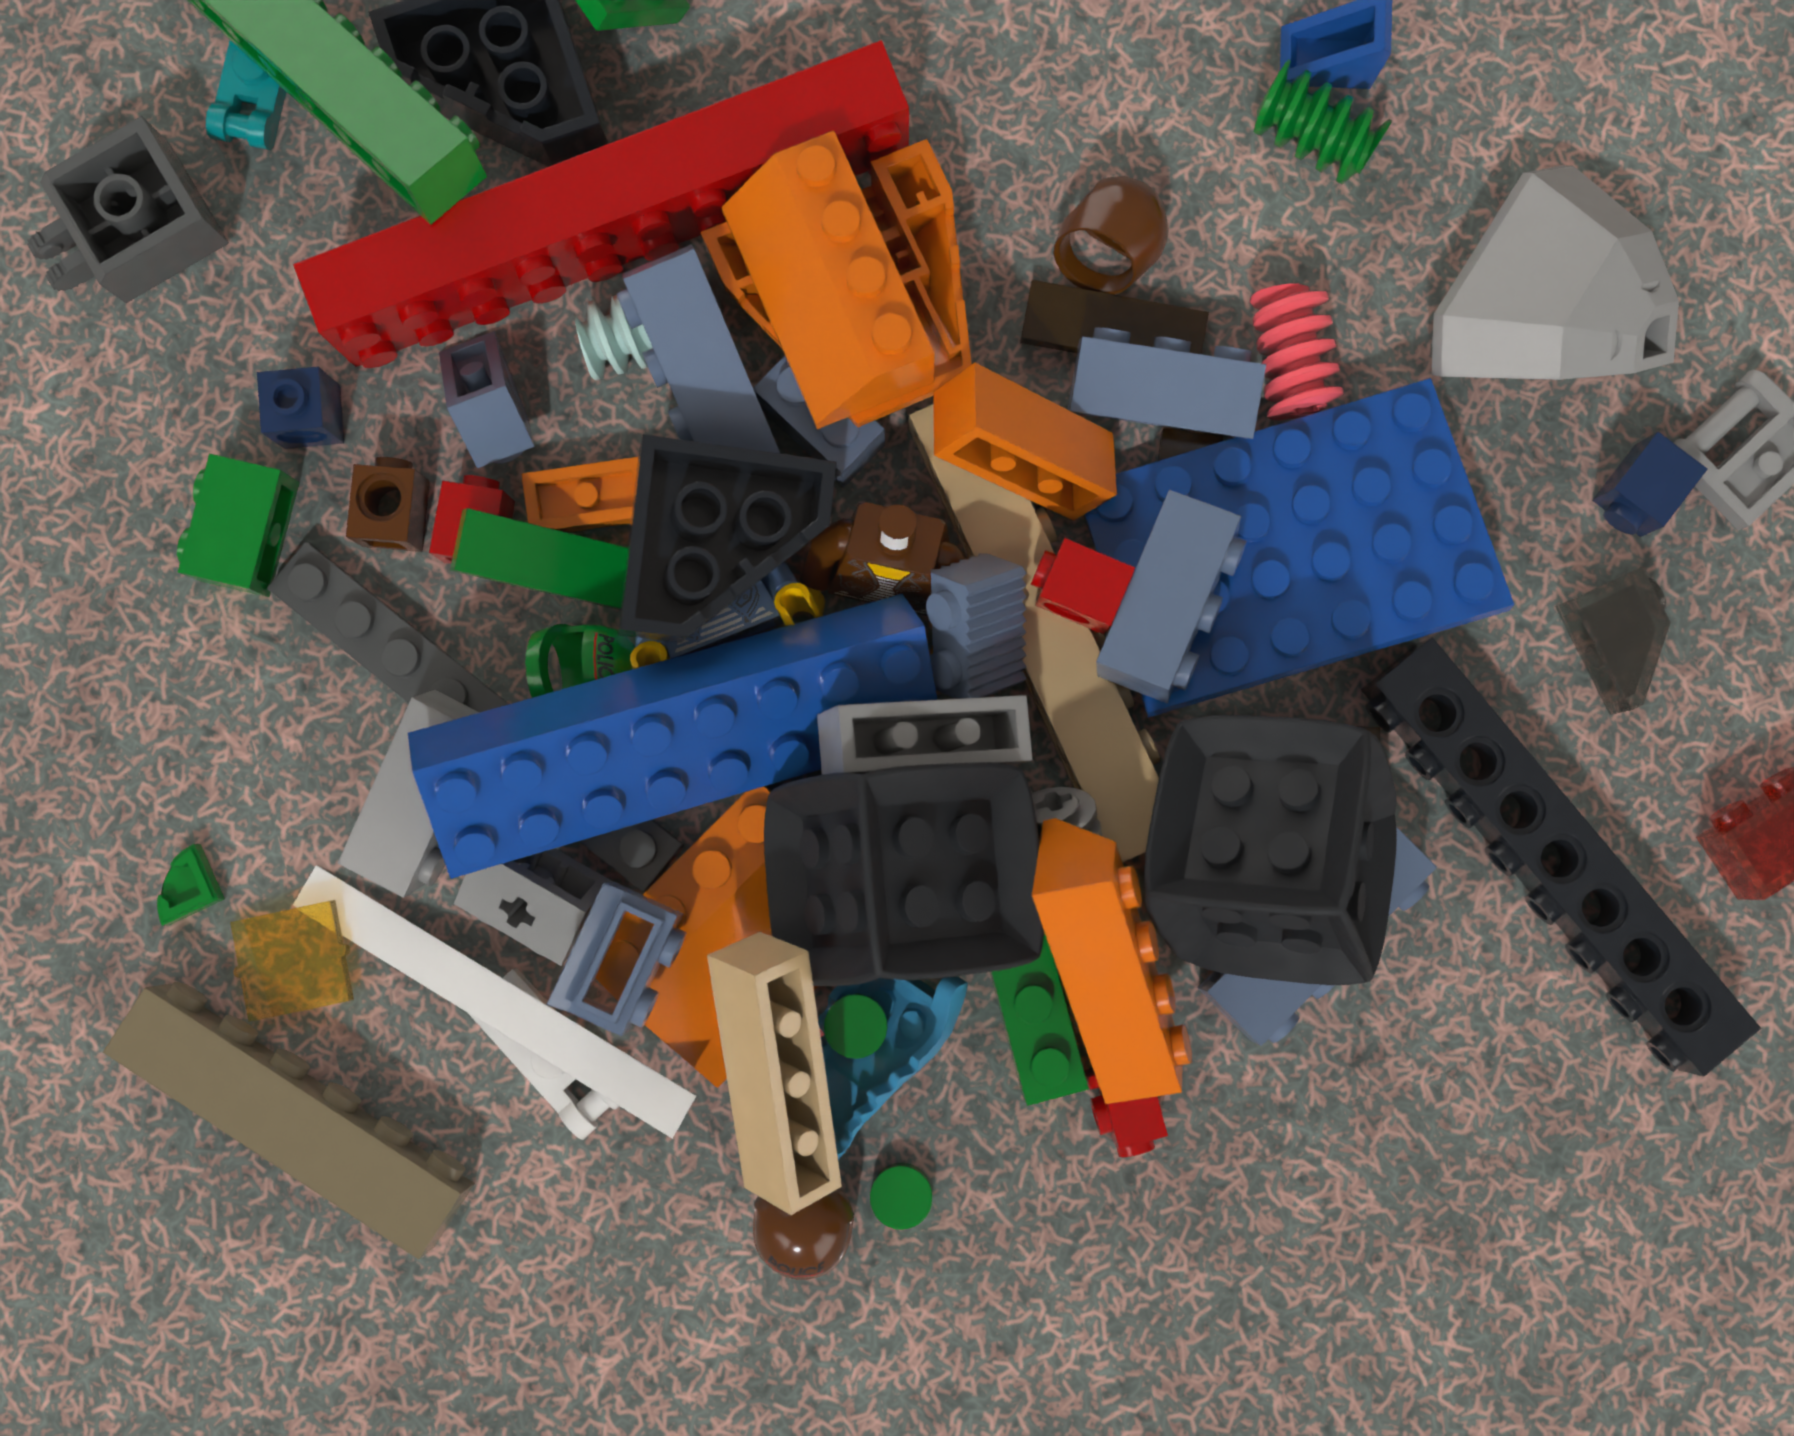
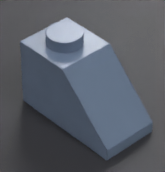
M495 331L440 351L439 358L446 407L476 467L480 468L493 462L506 463L519 457L524 450L535 447L527 413Z

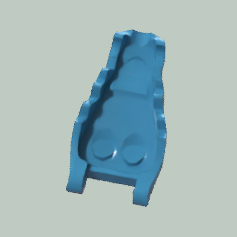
M959 976L943 977L936 990H934L920 979L896 980L878 978L855 985L836 986L829 994L828 1006L818 1017L819 1027L824 1034V1021L828 1010L838 999L848 994H865L875 999L884 1009L888 1022L884 1042L876 1052L864 1058L852 1059L844 1057L833 1050L825 1035L821 1037L838 1160L849 1148L856 1133L863 1124L872 1117L896 1090L918 1073L941 1049L954 1029L965 1000L968 982Z

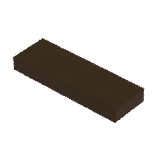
M1032 280L1020 343L1077 353L1079 339L1082 336L1093 338L1095 328H1108L1130 332L1129 344L1153 347L1155 337L1190 341V353L1202 355L1209 312Z

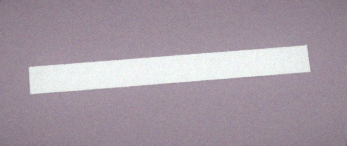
M317 865L293 904L303 912L672 1139L696 1098L694 1094Z

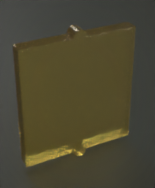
M335 900L230 922L238 963L233 973L235 977L241 979L248 1022L354 1000L346 959L351 949L348 944L343 943Z

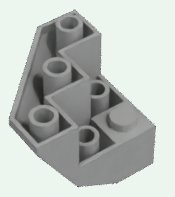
M1562 165L1523 172L1434 313L1431 375L1440 377L1563 380L1632 374L1674 363L1679 299L1653 232L1574 166Z

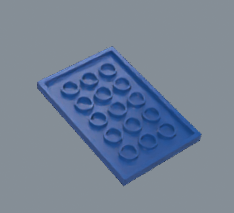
M1431 378L1255 431L1253 439L1235 437L1117 473V495L1084 514L1095 551L1133 566L1135 569L1169 490L1241 516L1237 537L1247 540L1234 575L1231 576L1222 572L1214 594L1223 597V601L1210 633L1198 630L1191 646L1190 652L1198 654L1199 659L1186 690L1174 687L1168 704L1140 693L1148 718L1508 612L1514 606L1512 596Z

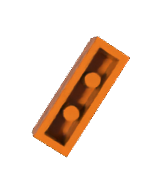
M976 362L933 392L934 456L1073 521L1117 495L1113 433Z

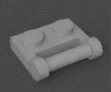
M1749 370L1734 385L1735 393L1686 439L1679 438L1673 442L1708 469L1695 487L1738 531L1749 527L1794 484V402L1771 378L1758 370ZM1753 408L1759 409L1768 419L1716 467L1705 454Z

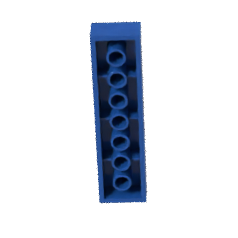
M899 594L799 622L795 625L785 626L408 733L412 773L450 879L821 770L817 714L838 705L937 700L925 626L905 596Z

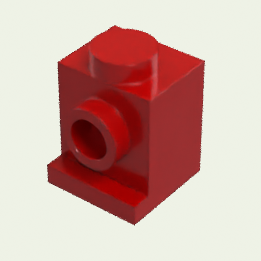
M1093 1068L1084 1070L1088 1088L1090 1090L1098 1088L1100 1096L1090 1098L1098 1132L1100 1135L1111 1134L1119 1157H1131L1147 1153L1155 1149L1153 1140L1168 1136L1158 1096L1105 1104Z

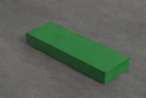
M466 508L462 510L450 571L621 610L628 548Z

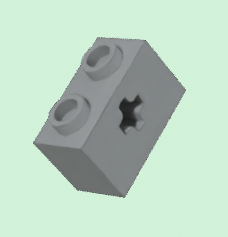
M554 848L466 874L454 904L474 915L480 921L493 926L529 947L535 953L562 966L572 951L602 884L612 881Z

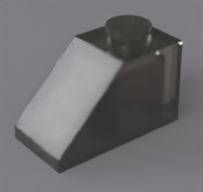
M1640 567L1555 606L1609 715L1634 710L1644 705L1671 623L1664 610L1666 608V599L1662 589L1654 579L1647 577L1643 567Z

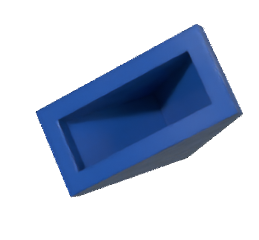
M1356 0L1281 26L1280 70L1289 59L1291 62L1287 80L1290 82L1302 72L1308 70L1312 73L1309 87H1321L1328 82L1333 85L1332 88L1370 89L1391 55L1392 0Z

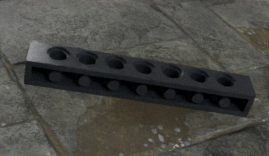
M1433 637L1414 645L1361 689L1370 700L1365 704L1370 717L1384 731L1390 733L1395 730L1406 743L1409 749L1405 752V756L1410 765L1426 780H1431L1433 777L1449 795L1445 799V805L1451 814L1465 827L1471 828L1475 826L1489 843L1484 850L1491 862L1505 875L1512 876L1515 874L1530 892L1525 896V901L1531 910L1545 923L1552 925L1555 922L1570 940L1565 945L1569 955L1588 973L1592 974L1596 971L1610 988L1605 994L1609 1003L1629 1022L1633 1023L1637 1020L1651 1037L1646 1042L1648 1049L1663 1066L1673 1072L1678 1069L1679 1071L1705 1077L1761 1029ZM1425 699L1434 702L1441 711L1442 721L1436 731L1426 728L1420 720L1419 709ZM1465 747L1475 750L1481 760V770L1475 779L1466 776L1460 767V755ZM1508 794L1518 801L1521 808L1520 819L1514 827L1506 824L1500 813L1502 800ZM1548 843H1552L1558 849L1561 857L1560 866L1553 875L1545 871L1541 862L1542 851ZM1591 891L1597 895L1601 905L1600 914L1592 923L1587 921L1582 911L1583 900ZM1634 940L1640 948L1641 959L1638 966L1634 970L1629 971L1624 963L1623 953L1627 944ZM1675 989L1681 998V1008L1677 1016L1670 1020L1665 1011V1000L1668 994Z

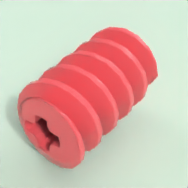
M1299 283L1275 285L1252 294L1249 299L1250 303L1254 308L1259 309L1254 315L1253 326L1257 331L1264 333L1258 338L1256 346L1260 354L1268 356L1261 364H1267L1264 377L1272 380L1266 384L1263 390L1264 397L1268 401L1277 403L1268 410L1267 417L1271 420L1279 421L1308 416L1327 408V403L1344 395L1342 387L1324 385V379L1340 371V364L1321 362L1320 359L1321 355L1337 347L1336 341L1334 339L1317 338L1316 333L1333 324V319L1330 315L1313 313V308L1329 300V294L1326 291H1310L1308 286Z

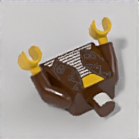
M868 502L858 503L851 519L843 518L831 523L811 542L800 582L809 589L819 607V615L815 616L811 608L808 607L797 609L793 615L804 611L814 616L813 619L823 616L825 599L821 591L828 590L829 594L868 603L903 594L916 614L928 616L926 603L931 595V569H941V566H950V563H960V560L969 559L954 543L949 541L947 524L941 519L916 514L904 505L894 504L886 507Z

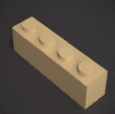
M758 932L708 954L707 958L744 1188L792 1215L842 1187L809 953L807 950Z

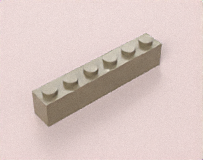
M173 982L172 985L164 984L144 988L102 1053L418 1260L435 1247L475 1184L463 1176L465 1167L462 1163L451 1155L439 1150H433L431 1154L424 1151L410 1141L413 1133L402 1123L387 1116H381L379 1120L375 1119L359 1108L362 1102L360 1097L348 1088L330 1082L326 1087L306 1074L310 1069L309 1064L294 1053L284 1049H277L274 1053L255 1040L259 1034L258 1031L247 1022L231 1015H225L223 1019L204 1007L207 998L191 986L181 982Z

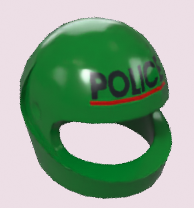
M556 624L535 631L527 645L525 659L526 677L532 698L554 692L548 672V655L551 645H553L558 656L562 675V689L633 669L630 662V654L635 648V644L628 636L618 635L617 629L602 625L571 626L568 624Z

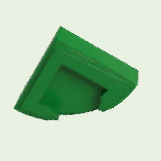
M192 844L185 848L171 862V868L165 877L161 894L157 898L158 916L161 925L168 926L225 899L201 844Z

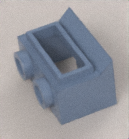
M616 882L603 883L546 1005L570 1012L619 1036L629 1032L633 1024L642 1028L659 995L658 991L650 988L659 966L662 964L670 968L685 940L687 932L678 929L684 914ZM627 911L653 923L654 926L614 1010L586 996Z

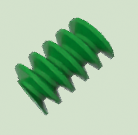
M1288 59L1279 71L1256 112L1254 133L1261 136L1272 126L1277 125L1275 146L1281 149L1294 137H1297L1295 157L1302 160L1315 149L1319 150L1315 169L1322 173L1334 162H1339L1336 182L1343 185L1356 173L1360 174L1393 120L1388 119L1376 130H1371L1374 109L1367 107L1355 118L1349 117L1354 97L1348 94L1334 106L1329 105L1333 85L1326 82L1313 94L1309 93L1308 88L1312 73L1305 70L1290 82L1287 80L1291 60Z

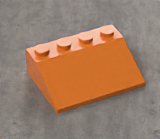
M766 786L745 792L643 894L683 913L684 915L678 929L687 932L683 945L672 966L669 968L660 964L650 988L658 991L659 995L645 1026L717 1088L727 1079L707 955L758 932L772 936L764 852L765 811L771 791ZM627 911L595 977L617 1001H619L654 926L653 923Z

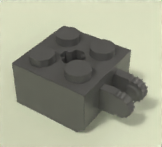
M143 116L138 117L45 171L40 183L61 218L43 227L36 234L31 235V238L28 240L29 243H27L34 257L39 258V260L54 258L60 255V253L78 246L79 250L61 259V262L55 263L54 266L49 267V271H46L47 275L45 276L54 290H71L73 287H78L80 283H85L96 277L102 287L124 303L130 302L229 244L171 144Z

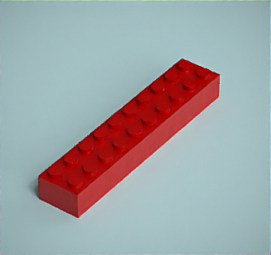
M880 40L460 200L431 225L422 216H418L293 264L318 333L355 367L360 365L365 368L384 366L397 358V351L418 343L424 347L441 344L452 338L454 335L453 330L472 322H476L478 325L496 323L510 314L509 308L530 300L537 304L556 300L566 293V286L587 278L591 282L605 281L618 275L623 269L622 265L642 257H645L648 261H653L677 251L679 243L700 236L702 231L726 222L721 207L775 153L834 131L854 176L867 171L871 175V161L909 146V106L884 44Z

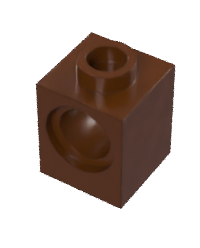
M377 457L375 458V466L354 464L346 537L358 545L367 548L422 552L430 481L416 469H412V462L404 459ZM400 490L401 502L398 509L390 515L380 516L378 506L381 498L390 491Z

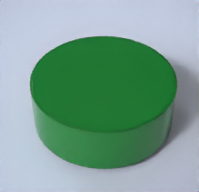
M858 993L848 994L838 999L828 1010L824 1021V1032L829 1045L838 1054L852 1059L864 1058L876 1052L884 1042L888 1029L887 1016L882 1006L872 997Z
M894 1163L886 1166L876 1175L871 1185L870 1204L872 1211L877 1219L887 1227L905 1230L917 1226L926 1218L932 1205V1188L927 1176L918 1167L908 1163Z

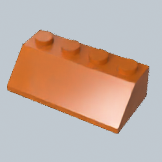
M831 131L775 153L721 208L817 429H820L934 383L935 352L835 132Z
M1057 818L1043 820L1032 898L1105 1104L1182 1093L1183 1065L1192 1063L1190 1039L1184 1024L1177 1026L1174 1024L1171 1013L1176 1011V1002L1170 976L1168 973L1158 974L1154 962L1159 960V947L1153 923L1151 920L1141 922L1137 907L1142 904V896L1134 866H1123L1115 841Z

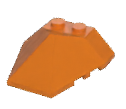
M927 139L871 161L872 185L861 191L935 352L934 383L849 416L848 418L857 428L933 396V392L972 364L965 300H963L953 193ZM727 222L702 231V239L725 290L780 346Z

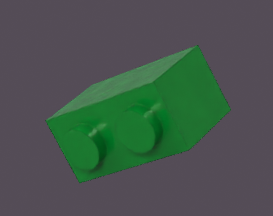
M209 453L206 467L197 474L193 485V500L196 505L190 527L182 532L178 541L177 558L180 562L178 573L200 582L270 598L271 592L267 587L275 579L300 482L279 469Z

